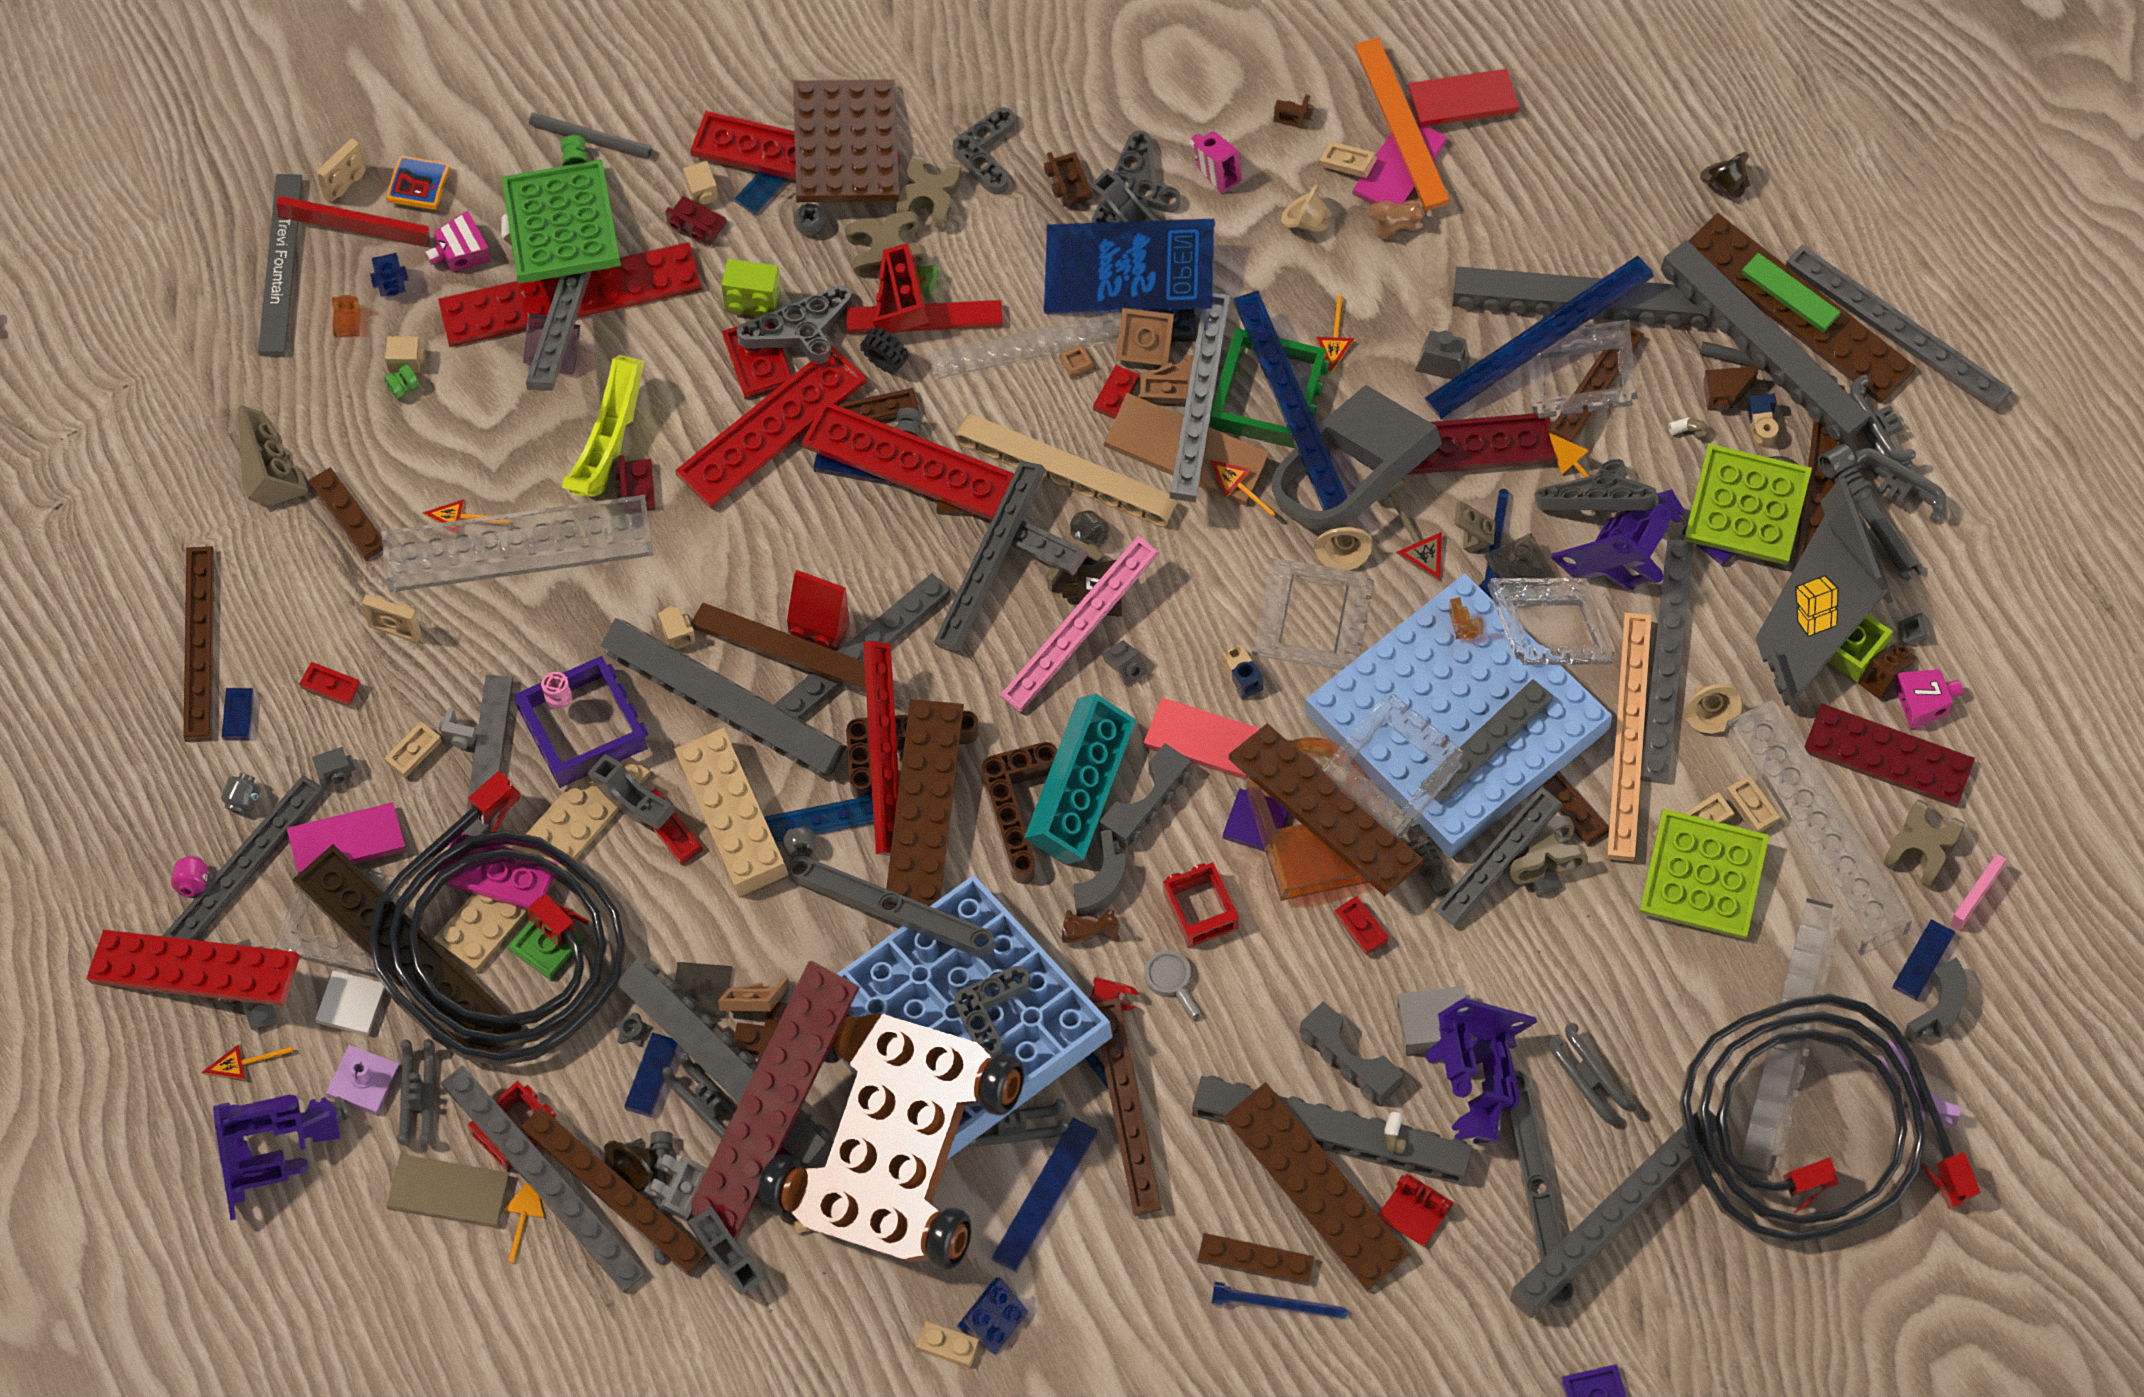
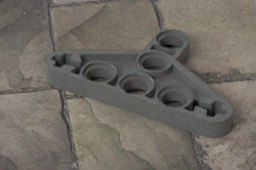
M1134 131L1130 134L1113 173L1128 182V188L1145 207L1166 213L1175 212L1180 207V192L1174 187L1156 182L1150 135L1145 131ZM1144 141V144L1139 146L1138 153L1135 152L1136 143ZM1132 159L1138 164L1134 168H1127L1123 163L1126 160ZM1146 187L1151 189L1152 193L1149 196H1141L1138 191ZM1167 195H1171L1176 198V201L1173 204H1166L1162 199ZM1099 202L1092 217L1091 229L1095 236L1107 238L1119 230L1123 224L1113 212ZM1104 215L1107 216V225H1104L1103 228H1099V225H1101L1105 219Z
M835 286L745 322L737 328V342L744 348L800 347L811 362L825 363L831 357V345L824 334L847 311V307L851 306L852 293L845 286ZM813 305H821L824 307L822 310L819 311L811 309ZM791 314H798L801 316V318L797 320H791L788 318V316ZM769 323H775L778 325V327L775 329H768L765 327V325ZM803 331H811L814 334L809 337H804L800 333ZM819 347L824 348L826 351L817 354L812 350Z
M1621 459L1606 461L1602 464L1596 475L1547 486L1535 492L1536 504L1541 510H1649L1658 505L1659 501L1655 488L1626 478L1625 463Z

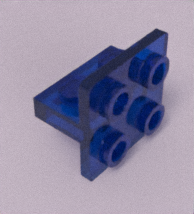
M996 1277L958 1323L957 1327L962 1333L979 1339L990 1353L996 1354L1027 1315L1028 1310L1004 1280Z

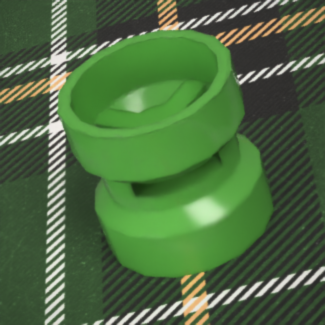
M570 135L561 139V151L564 153L562 155L563 166L587 162V154L584 152L586 142L583 137Z
M407 364L400 367L397 373H390L384 377V381L395 399L404 396L405 391L414 390L419 387V382L414 372Z

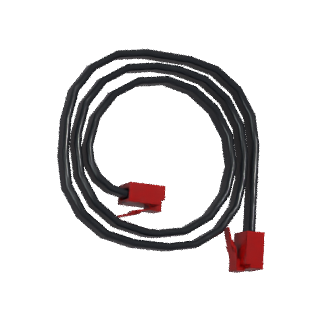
M497 771L468 797L469 811L398 873L377 901L369 932L375 974L394 1002L433 1040L465 1060L496 1066L536 1060L572 1037L598 1013L617 987L616 983L620 979L626 953L619 911L601 885L571 856L541 837L510 831L496 832L502 821H504L508 810L520 800V792L513 785L510 786V781L500 771ZM500 812L497 816L498 821L491 830V833L468 837L438 855L477 819L485 825ZM508 844L542 852L564 866L589 889L612 920L617 950L611 976L593 1001L563 1029L534 1047L496 1053L464 1046L439 1030L399 991L382 966L378 937L386 908L402 887L416 875L396 902L388 936L396 976L413 1001L434 1022L464 1041L500 1048L537 1041L567 1023L579 1012L598 986L606 955V941L600 912L580 883L569 873L540 855L505 848L467 855L439 872L444 866L471 850ZM508 862L540 869L564 884L577 897L593 921L597 952L591 977L564 1010L533 1029L495 1034L464 1027L439 1011L420 993L402 966L398 936L405 909L423 885L437 874L416 901L408 933L415 975L435 1004L466 1023L497 1029L537 1023L568 1004L580 988L584 972L581 946L573 935L574 921L572 919H576L586 925L589 924V920L571 911L569 908L555 903L546 893L528 906V918L558 948L564 942L567 943L573 952L575 969L572 980L565 990L535 1010L503 1016L467 1010L440 993L422 967L417 938L424 910L442 886L473 867Z
M1833 994L1795 998L1743 1016L1711 1035L1687 1067L1679 1105L1685 1139L1701 1181L1719 1210L1752 1235L1790 1244L1824 1239L1863 1225L1898 1204L1918 1175L1920 1166L1942 1193L1948 1209L1963 1204L1964 1200L1973 1198L1981 1193L1966 1153L1954 1154L1914 1052L1898 1027L1867 1003ZM1827 1004L1860 1013L1885 1031L1906 1063L1944 1159L1936 1164L1942 1180L1938 1176L1933 1175L1925 1163L1920 1165L1926 1136L1919 1100L1909 1074L1887 1041L1858 1020L1823 1011L1785 1016L1765 1023L1725 1047L1705 1075L1697 1111L1703 1147L1708 1161L1732 1197L1760 1217L1795 1226L1832 1221L1846 1216L1880 1195L1901 1163L1908 1130L1901 1092L1881 1060L1851 1038L1810 1029L1777 1034L1747 1052L1723 1084L1715 1122L1724 1162L1733 1176L1748 1187L1769 1193L1788 1190L1791 1197L1821 1187L1822 1190L1807 1198L1805 1204L1795 1210L1794 1214L1765 1207L1737 1186L1720 1159L1714 1144L1708 1110L1715 1078L1735 1050L1760 1035L1786 1026L1821 1022L1852 1030L1878 1049L1899 1082L1908 1105L1914 1137L1908 1171L1888 1200L1861 1216L1831 1227L1791 1234L1757 1225L1729 1204L1711 1175L1699 1144L1690 1100L1697 1069L1715 1043L1741 1027L1796 1008ZM1815 1040L1846 1049L1873 1070L1890 1097L1896 1133L1890 1162L1869 1192L1846 1206L1833 1211L1795 1215V1213L1815 1200L1822 1191L1839 1185L1837 1176L1834 1174L1836 1170L1831 1157L1792 1170L1783 1176L1784 1181L1773 1183L1758 1179L1741 1167L1732 1152L1727 1114L1733 1087L1754 1058L1778 1044Z

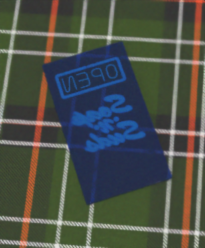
M1186 219L1047 224L1044 314L1122 312V308L1143 311L1212 309L1215 220Z

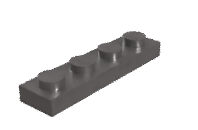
M1023 520L1010 545L1073 576L1088 555L1083 548Z

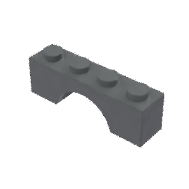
M1166 743L1149 761V775L1154 783L1151 793L1136 803L1115 802L1099 821L1100 833L1104 830H1112L1113 840L1118 839L1119 846L1125 851L1131 843L1135 845L1139 841L1147 824L1152 825L1155 822L1160 808L1164 804L1168 805L1173 800L1176 794L1175 790L1180 784L1184 786L1192 775L1191 760Z
M1323 1001L1300 1022L1299 1033L1301 1039L1308 1046H1314L1319 1050L1321 1057L1329 1065L1334 1064L1341 1070L1340 1073L1347 1082H1354L1368 1101H1375L1380 1106L1403 1084L1404 1073L1384 1055L1374 1059H1361L1350 1054L1340 1040L1343 1018Z

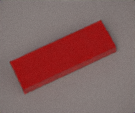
M657 788L650 791L665 800ZM676 812L668 818L659 830L650 826L680 865L703 851L702 845Z

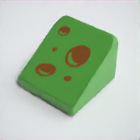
M917 266L922 292L924 295L930 296L939 277V267Z

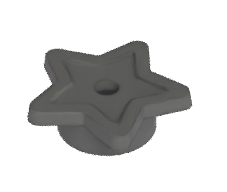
M636 1012L630 1017L615 1021V1025L620 1030L617 1042L620 1044L631 1041L635 1045L640 1046L641 1035L650 1030V1025L641 1023Z

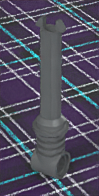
M1840 444L1819 455L1818 465L1826 477L1833 480L1836 479L1835 483L1845 477L1857 509L1900 570L1901 574L1899 577L1909 581L1911 577L1908 572L1912 569H1915L1918 575H1921L1923 570L1922 563L1917 564L1873 499L1872 489L1870 488L1872 483L1861 478L1862 474L1860 472L1857 473L1859 470L1857 467H1854L1855 457L1852 450L1847 445Z

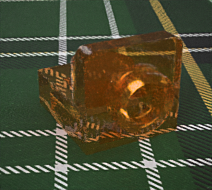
M350 295L332 297L334 337L360 336L361 308L358 297Z
M1460 597L1450 599L1449 615L1456 640L1462 638L1473 639L1483 634V619L1481 617L1470 619L1468 607H1463Z

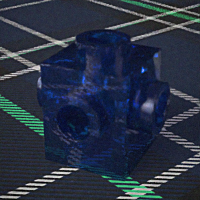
M397 253L371 258L374 267V273H370L373 289L379 288L381 297L396 296L399 293L406 292L404 282L409 281L406 267H400Z

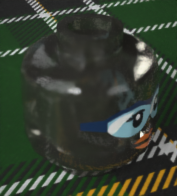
M1086 510L1078 512L1072 518L1070 533L1074 540L1077 538L1087 545L1092 544L1098 547L1105 544L1108 539L1109 524L1094 511Z

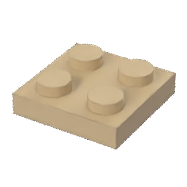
M353 138L316 171L323 198L330 204L336 198L343 196L346 189L354 181L360 180L366 171L360 144Z
M365 595L362 606L369 628L418 643L422 633L416 612L412 607L406 604L397 605L391 603L382 596L376 595L373 597Z

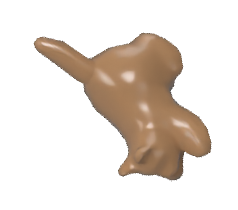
M1410 200L1399 204L1391 201H1380L1373 203L1370 211L1367 213L1371 219L1375 220L1376 228L1374 233L1381 239H1388L1399 229L1417 232L1424 227L1420 220L1424 217L1425 211L1417 200Z

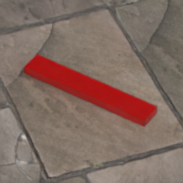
M278 196L276 202L277 214L281 218L428 247L430 242L429 227L426 225L284 196Z
M1002 301L926 303L929 323L898 332L1003 327ZM876 306L847 307L848 334L869 333L875 328L873 316L876 313Z

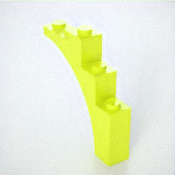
M618 355L612 359L604 397L591 435L579 460L563 480L562 488L569 489L571 494L596 497L607 490L612 462L621 453L625 427L634 418L644 366L643 360Z

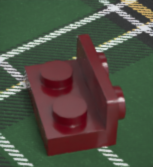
M685 196L681 197L673 209L668 207L665 211L667 224L673 230L683 231L690 235L693 240L700 243L704 242L708 245L713 243L727 223L726 217Z
M624 454L619 455V464H614L615 478L621 482V487H616L617 503H623L624 512L655 510L652 460L625 461Z

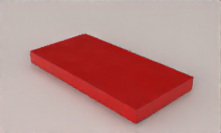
M1507 68L1408 83V91L1420 127L1519 112V105Z

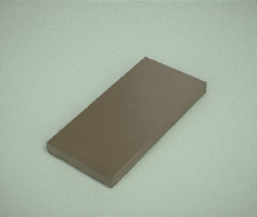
M400 1154L387 1208L497 1228L510 1175L508 1172Z

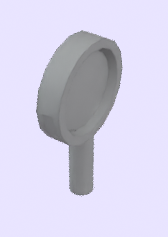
M1162 950L1152 955L1145 965V981L1148 988L1153 993L1162 997L1177 996L1192 1020L1201 1015V1012L1185 990L1191 978V967L1188 960L1181 953L1173 950Z

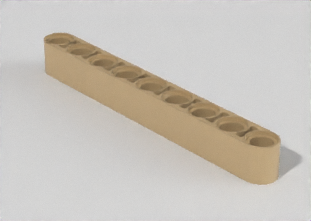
M973 414L966 415L954 437L961 446L1016 469L1020 461L1042 464L1046 469L1043 480L1157 526H1166L1177 505V500L1170 499V494Z

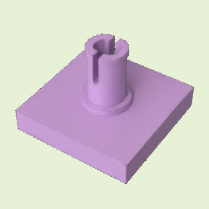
M349 1045L326 1091V1095L334 1100L340 1096L344 1104L378 1116L401 1068L400 1064Z

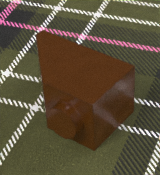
M1758 367L1705 370L1703 387L1707 410L1725 411L1729 408H1734L1756 383Z

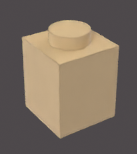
M707 161L683 168L684 181L693 201L698 204H709L713 200L719 199L717 185Z
M387 336L385 361L388 372H398L399 368L406 364L413 372H420V362H425V347L420 346L418 337Z

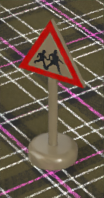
M1402 478L1377 500L1391 499L1415 543L1397 551L1396 554L1440 581L1442 532L1422 541L1420 540L1396 497V494L1405 487V480Z

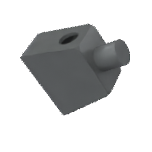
M1446 330L1441 332L1429 331L1422 346L1415 371L1464 382L1470 361L1466 340L1462 337L1453 336L1450 331Z

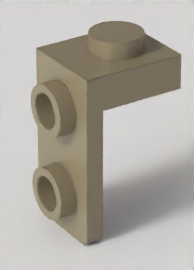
M1462 501L1457 502L1454 524L1464 531L1463 549L1471 553L1494 545L1496 521Z
M1076 538L1073 544L1083 548L1088 553L1081 565L1086 566L1103 562V553L1099 548L1092 544L1087 545ZM1052 566L1046 575L1048 590L1053 592L1067 572Z

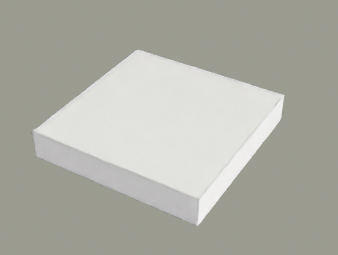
M332 971L315 1021L317 1024L369 1036L386 989L381 982Z

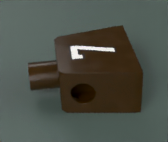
M1116 560L1079 567L1077 570L1078 582L1062 583V598H1078L1080 603ZM1122 599L1114 605L1107 616L1122 617Z

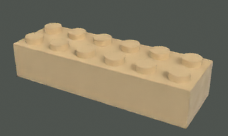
M724 727L675 748L676 755L738 896L741 897L789 876L785 863Z

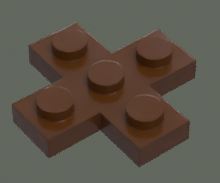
M778 1002L770 1012H767L764 1026L737 1022L734 1036L736 1040L735 1046L741 1051L745 1050L749 1054L759 1055L757 1066L788 1003Z

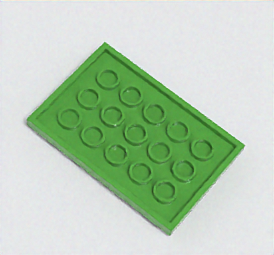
M602 159L501 177L518 284L621 266Z

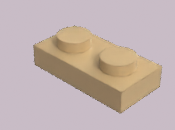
M1330 141L1319 162L1321 167L1367 178L1377 157L1375 152Z
M420 721L384 758L385 763L402 777L406 778L441 743V736Z
M1750 775L1727 787L1726 793L1754 831L1762 832L1779 822L1780 816Z
M926 1321L917 1342L916 1350L970 1368L979 1345V1339Z

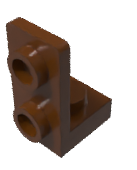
M1894 643L1871 661L1858 684L1878 699H1881L1885 696L1897 674L1914 663L1916 656L1910 653L1907 647Z

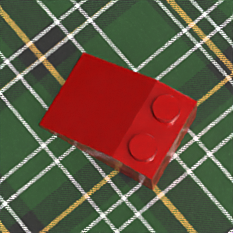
M796 570L787 616L788 633L804 640H810L823 647L838 650L850 625L846 587Z

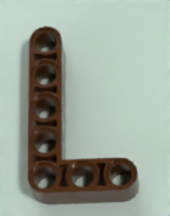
M964 711L962 726L970 725L972 728L968 730L961 729L960 744H969L978 738V718L973 712ZM895 715L897 749H904L908 715ZM868 717L856 718L851 720L846 728L849 782L853 797L858 800H866L872 797ZM858 732H861V733H864V734H865V735L862 736V737H854V736H853L855 733H858ZM857 757L866 758V760L862 762L855 761ZM859 781L868 782L865 786L856 785Z
M1042 742L989 756L983 760L981 765L982 781L1013 880L1020 884H1026L1033 880L1035 876V859L1030 842L1024 839L1026 829L1012 785L1049 774L1057 753L1056 746L1049 742ZM1043 756H1049L1052 759L1049 761H1042L1040 758ZM1017 763H1024L1026 766L1023 768H1017L1014 765ZM990 770L1000 771L996 775H991L988 773ZM999 793H1004L1007 795L1005 798L1001 799L995 797V795ZM1005 817L1014 818L1011 822H1004L1002 819ZM1015 840L1021 842L1018 846H1012L1009 843ZM1021 864L1029 866L1026 870H1019L1016 867Z

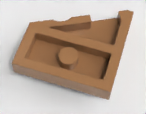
M1194 355L1187 356L1185 361L1172 365V363L1163 365L1158 370H1150L1141 374L1140 398L1153 403L1186 404Z
M780 978V982L776 986L767 988L763 987V982L729 988L718 1000L720 1011H730L731 1013L756 1011V1013L763 1014L770 1012L790 988L788 978Z

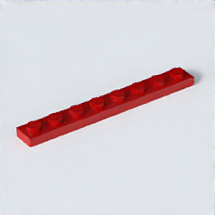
M870 640L863 643L875 849L876 854L890 856L899 791L891 644Z

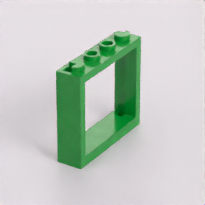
M1235 328L1212 404L1209 427L1217 431L1295 449L1310 433L1311 426L1307 424L1309 418L1314 419L1317 404L1314 403L1315 396H1321L1323 382L1320 379L1322 374L1327 375L1330 360L1326 359V349ZM1244 348L1314 364L1295 429L1225 412Z

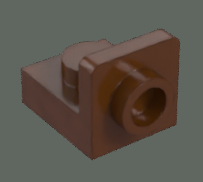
M1305 94L1302 105L1292 101L1277 99L1274 107V122L1303 129L1305 121L1310 120L1313 113L1314 105H1310L1311 95Z

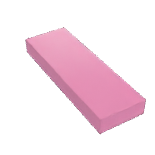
M1999 854L1995 855L1955 912L1951 927L1958 931L1961 930L2002 871L2006 861L2004 857Z

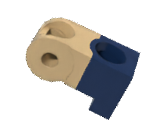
M1775 393L1749 396L1746 408L1753 439L1761 447L1772 446L1777 438L1779 426L1772 416L1777 404Z
M1239 644L1220 653L1222 664L1237 687V692L1242 700L1264 690L1263 675L1242 645Z

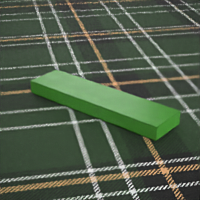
M1759 253L1742 269L1741 274L1822 333L1840 315L1838 309Z

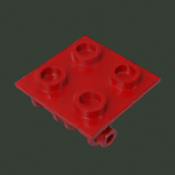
M1406 1173L1405 1176L1402 1175L1398 1180L1397 1188L1378 1213V1216L1384 1223L1424 1247L1454 1202Z

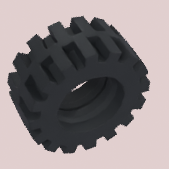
M878 327L873 328L860 344V349L863 351L864 356L868 357V360L873 362L876 367H880L889 374H896L909 358L907 348L903 347L904 344L899 342L898 338L893 337L888 331L885 332L884 329H879Z

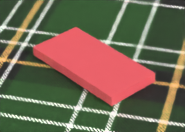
M1161 697L1145 738L1144 747L1158 751L1166 743L1193 763L1246 779L1247 775L1229 760V753L1260 728Z

